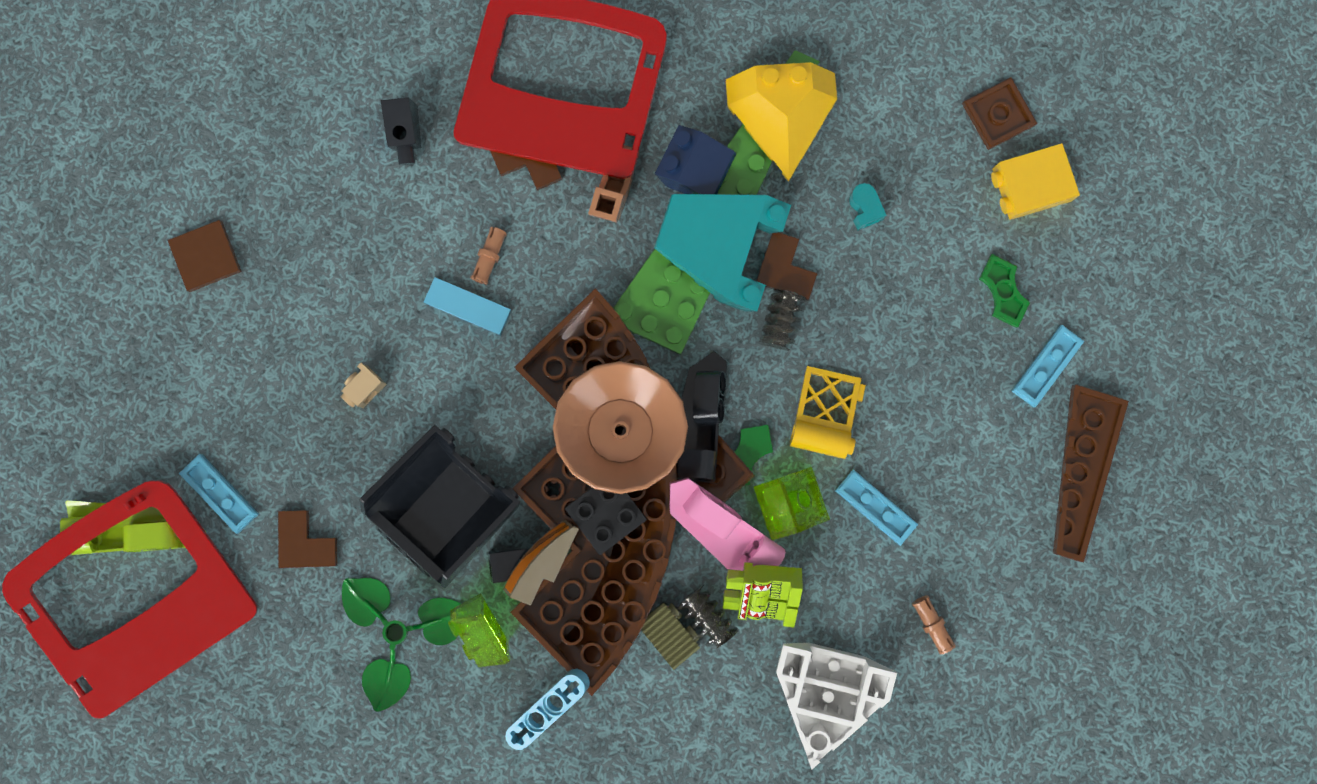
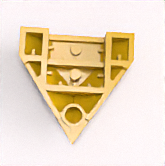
M811 62L757 65L725 81L728 109L740 119L746 131L768 158L776 163L788 182L837 101L835 73Z

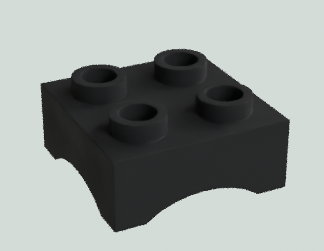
M594 488L588 490L565 508L599 555H602L647 520L627 493L618 494Z

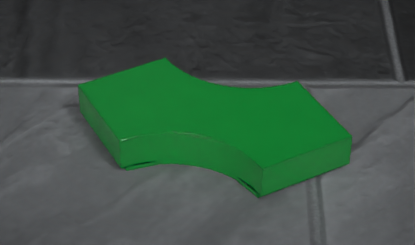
M991 254L979 280L988 286L993 295L994 310L992 316L1017 328L1030 302L1019 293L1016 287L1015 273L1017 266Z
M768 425L740 429V441L735 453L752 470L754 464L762 456L773 452Z

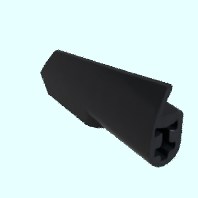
M715 351L689 367L681 399L684 405L688 430L684 452L676 463L677 480L689 478L694 482L710 483L716 481L719 423H722L724 419L728 362Z

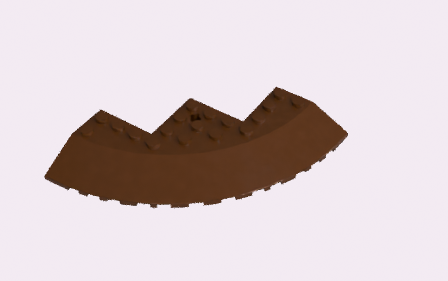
M595 288L514 368L556 409L559 399L570 383L594 366L618 361L643 365L648 368L650 366L640 346L619 314ZM620 426L615 429V433L617 435H624L626 430ZM555 446L512 489L551 529L562 521L567 520L575 525L578 531L570 546L572 552L564 559L555 581L551 582L543 579L532 604L528 605L520 602L510 613L567 672L572 669H579L585 672L590 681L587 692L593 696L617 668L632 646L656 601L668 565L676 519L670 514V482L677 481V469L675 464L667 476L649 488L627 493L647 520L602 555H599L565 510L567 506L592 487L572 475L557 453ZM550 483H560L559 491L561 493L559 495L553 494L550 496L548 494L551 490L548 486Z

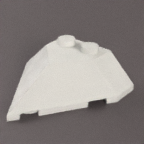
M783 643L776 673L811 769L820 763V759L829 751H834L867 722V718L878 708H883L890 701L897 676L896 671L865 656L812 643Z

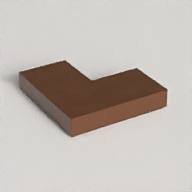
M490 151L501 177L527 166L537 191L562 180L558 168L554 164Z
M779 232L772 233L757 282L765 284L767 288L808 301L817 273L791 265L799 242L798 238Z
M309 510L278 511V568L337 566V538L309 539Z

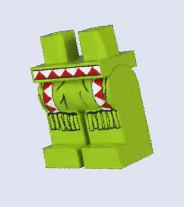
M744 562L743 571L728 569L726 589L739 591L724 589L723 609L738 610V619L746 620L747 617L753 620L763 618L783 620V626L794 628L803 590L802 568L770 565L753 566V563Z

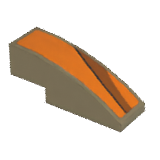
M564 520L541 537L527 551L512 571L503 588L506 594L512 599L531 605L543 579L551 582L555 581L578 528L571 522Z

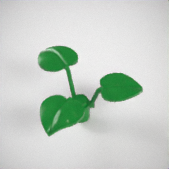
M346 578L343 581L342 603L348 618L359 626L368 627L378 617L384 625L383 638L390 644V661L388 662L383 659L375 660L365 668L362 675V687L374 711H383L396 704L405 695L410 686L411 674L409 668L404 664H395L396 645L403 643L407 639L408 632L422 628L425 639L434 645L443 646L453 642L460 635L470 617V611L464 605L447 598L430 599L423 603L418 610V616L422 623L406 626L403 622L397 620L389 622L381 613L389 607L391 600L390 592L384 583L372 578Z

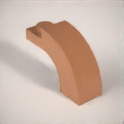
M624 145L623 148L632 150L633 147ZM633 174L626 179L603 175L599 187L595 189L588 214L617 223L629 194Z

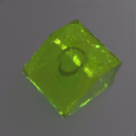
M812 467L753 486L771 540L797 534L830 520Z
M481 593L450 610L448 625L455 637L460 635L464 642V645H462L464 653L469 660L474 659L478 667L504 665L510 662L508 639Z

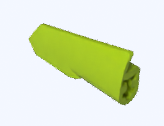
M65 501L68 518H61L60 532L106 503ZM149 507L111 527L71 555L115 551L142 552L141 550L185 548V546L157 508Z

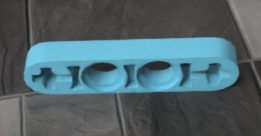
M579 669L568 671L508 728L505 735L507 743L517 750H523L584 695L590 685L587 674ZM576 680L579 686H576L569 693L566 689ZM556 695L561 698L563 707H555L550 701V696ZM532 713H540L544 717V724L536 723L532 718ZM526 726L528 729L526 734L520 738L517 737L516 734Z

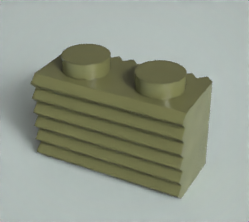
M663 601L648 614L641 631L674 670L700 648L697 641L701 638L690 625L685 628L679 621L682 614L673 603L667 606Z

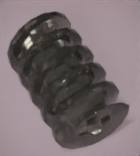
M776 290L778 293L770 295V300L774 303L769 304L767 310L772 314L766 315L764 319L770 325L762 327L763 333L768 336L760 337L759 342L768 347L790 351L786 344H794L795 340L790 338L789 334L798 332V329L791 326V324L801 320L794 315V312L803 311V308L796 303L797 301H805L806 297L788 290Z
M703 584L684 598L677 609L680 611L687 608L688 612L684 618L686 620L693 617L696 619L691 626L692 629L702 627L703 629L698 636L700 638L710 637L705 644L706 647L716 645V648H719L729 641L739 629L737 627L728 629L732 620L730 618L721 620L725 611L724 609L714 611L718 601L712 600L707 602L711 592L707 590L700 593L704 586Z

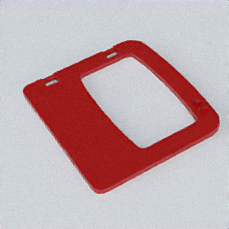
M490 0L455 123L454 138L458 143L470 147L619 179L629 178L635 170L641 140L644 135L659 76V69L667 45V34L664 26L653 17L588 0ZM514 14L555 18L596 26L640 39L643 45L627 105L623 108H608L577 104L530 94L493 82L492 76L508 18ZM647 54L656 56L653 69L644 67ZM626 135L635 136L632 150L623 148Z
M161 480L144 482L73 523L10 570L2 583V593L6 602L24 622L26 629L65 682L77 694L79 701L87 712L97 719L108 716L250 621L257 613L256 602L180 495L169 483ZM149 507L157 508L197 563L196 572L165 598L136 618L95 642L82 648H75L35 596L33 585L66 557L111 527ZM31 604L40 617L32 621L23 607ZM81 676H84L92 687V690L88 693H85L76 681Z

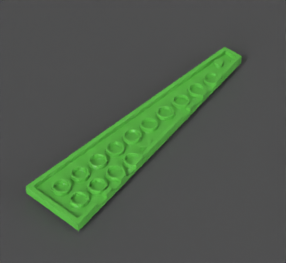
M795 50L785 64L811 62L818 65L820 61ZM742 124L727 146L735 151L736 156L717 195H757L773 162L746 131L744 124ZM654 249L613 309L619 314L630 332L681 355L710 292L704 287L699 286L685 271L680 270Z

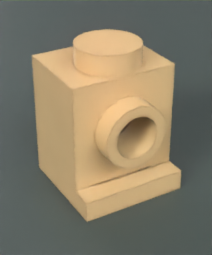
M360 363L357 367L361 371L350 375L344 383L346 386L341 390L343 394L340 397L352 408L355 405L364 408L387 385L367 365Z

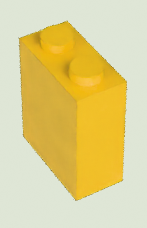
M1062 143L1001 161L993 168L991 173L992 183L995 188H999L1002 196L1000 199L1001 210L1004 214H1008L1009 220L1072 202L1080 196Z

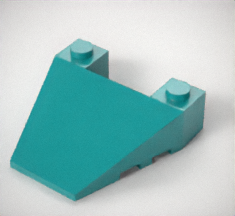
M672 194L654 248L676 267L691 276L699 286L708 290L720 303L745 312H757L766 285L741 276L756 229L769 234L783 232L791 205L768 195Z

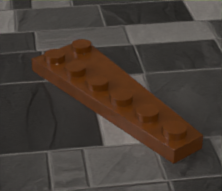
M1076 384L1072 385L1070 392L1053 554L1084 563L1129 401Z

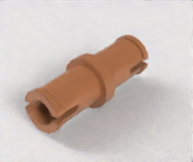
M490 227L483 249L478 251L479 259L471 275L472 280L481 284H488L494 264L498 263L500 259L498 254L507 235L505 231L496 227Z
M925 595L916 599L912 605L924 624L922 628L925 633L930 634L939 654H945L953 650L952 648H955L956 645L944 626L945 621L943 617L938 616L929 596Z

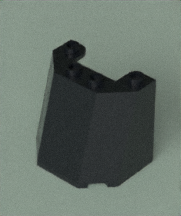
M434 425L359 501L361 512L378 528V532L427 577L431 576L440 586L446 588L518 509L520 501L517 500L519 498L518 494L511 487L506 485L503 488L498 485L495 488L496 484L492 478L485 473L481 475L473 468L475 464L469 457L464 454L460 456L455 452L456 447L453 443L455 437L447 429H439Z

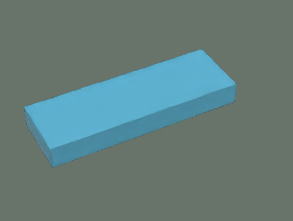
M434 277L424 300V303L500 336L512 311L507 307Z
M1060 325L1014 386L1012 392L1033 408L1036 407L1084 341L1065 326Z
M203 454L196 456L179 473L236 534H239L259 515Z
M852 470L835 490L837 494L899 546L903 544L918 526L912 518L855 470Z

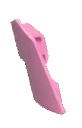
M689 478L670 482V514L727 569L743 571L744 562L753 563V566H779L782 563L786 553L785 549L743 521L742 517L730 506Z

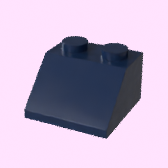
M678 125L655 175L666 187L685 194L717 195L736 153L701 131Z

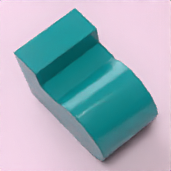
M862 183L854 188L849 202L851 207L859 214L853 220L857 231L883 221L887 215L874 187L870 184Z

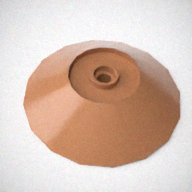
M622 361L594 366L575 378L559 399L553 422L557 453L572 475L594 489L618 494L647 489L667 476L684 452L688 430L683 401L670 382L647 366ZM620 426L624 427L626 433L624 435H617L615 429Z

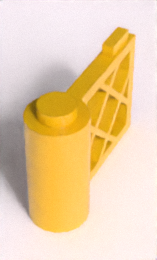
M807 366L791 434L790 447L845 459L847 454L852 455L855 447V438H851V430L857 401H863L866 386L860 384L861 378ZM811 374L822 376L828 386L815 393L809 384ZM829 378L835 379L836 381L832 383ZM842 381L854 384L852 394L845 399H842L834 387ZM830 389L838 403L826 409L818 396ZM809 391L811 397L806 399L807 392ZM814 399L822 413L816 417L803 415L805 404ZM850 400V404H849V408H848V406L846 405L845 402H847V401ZM842 406L847 414L846 424L835 422L829 412ZM825 415V417L827 418V420L820 419V418Z

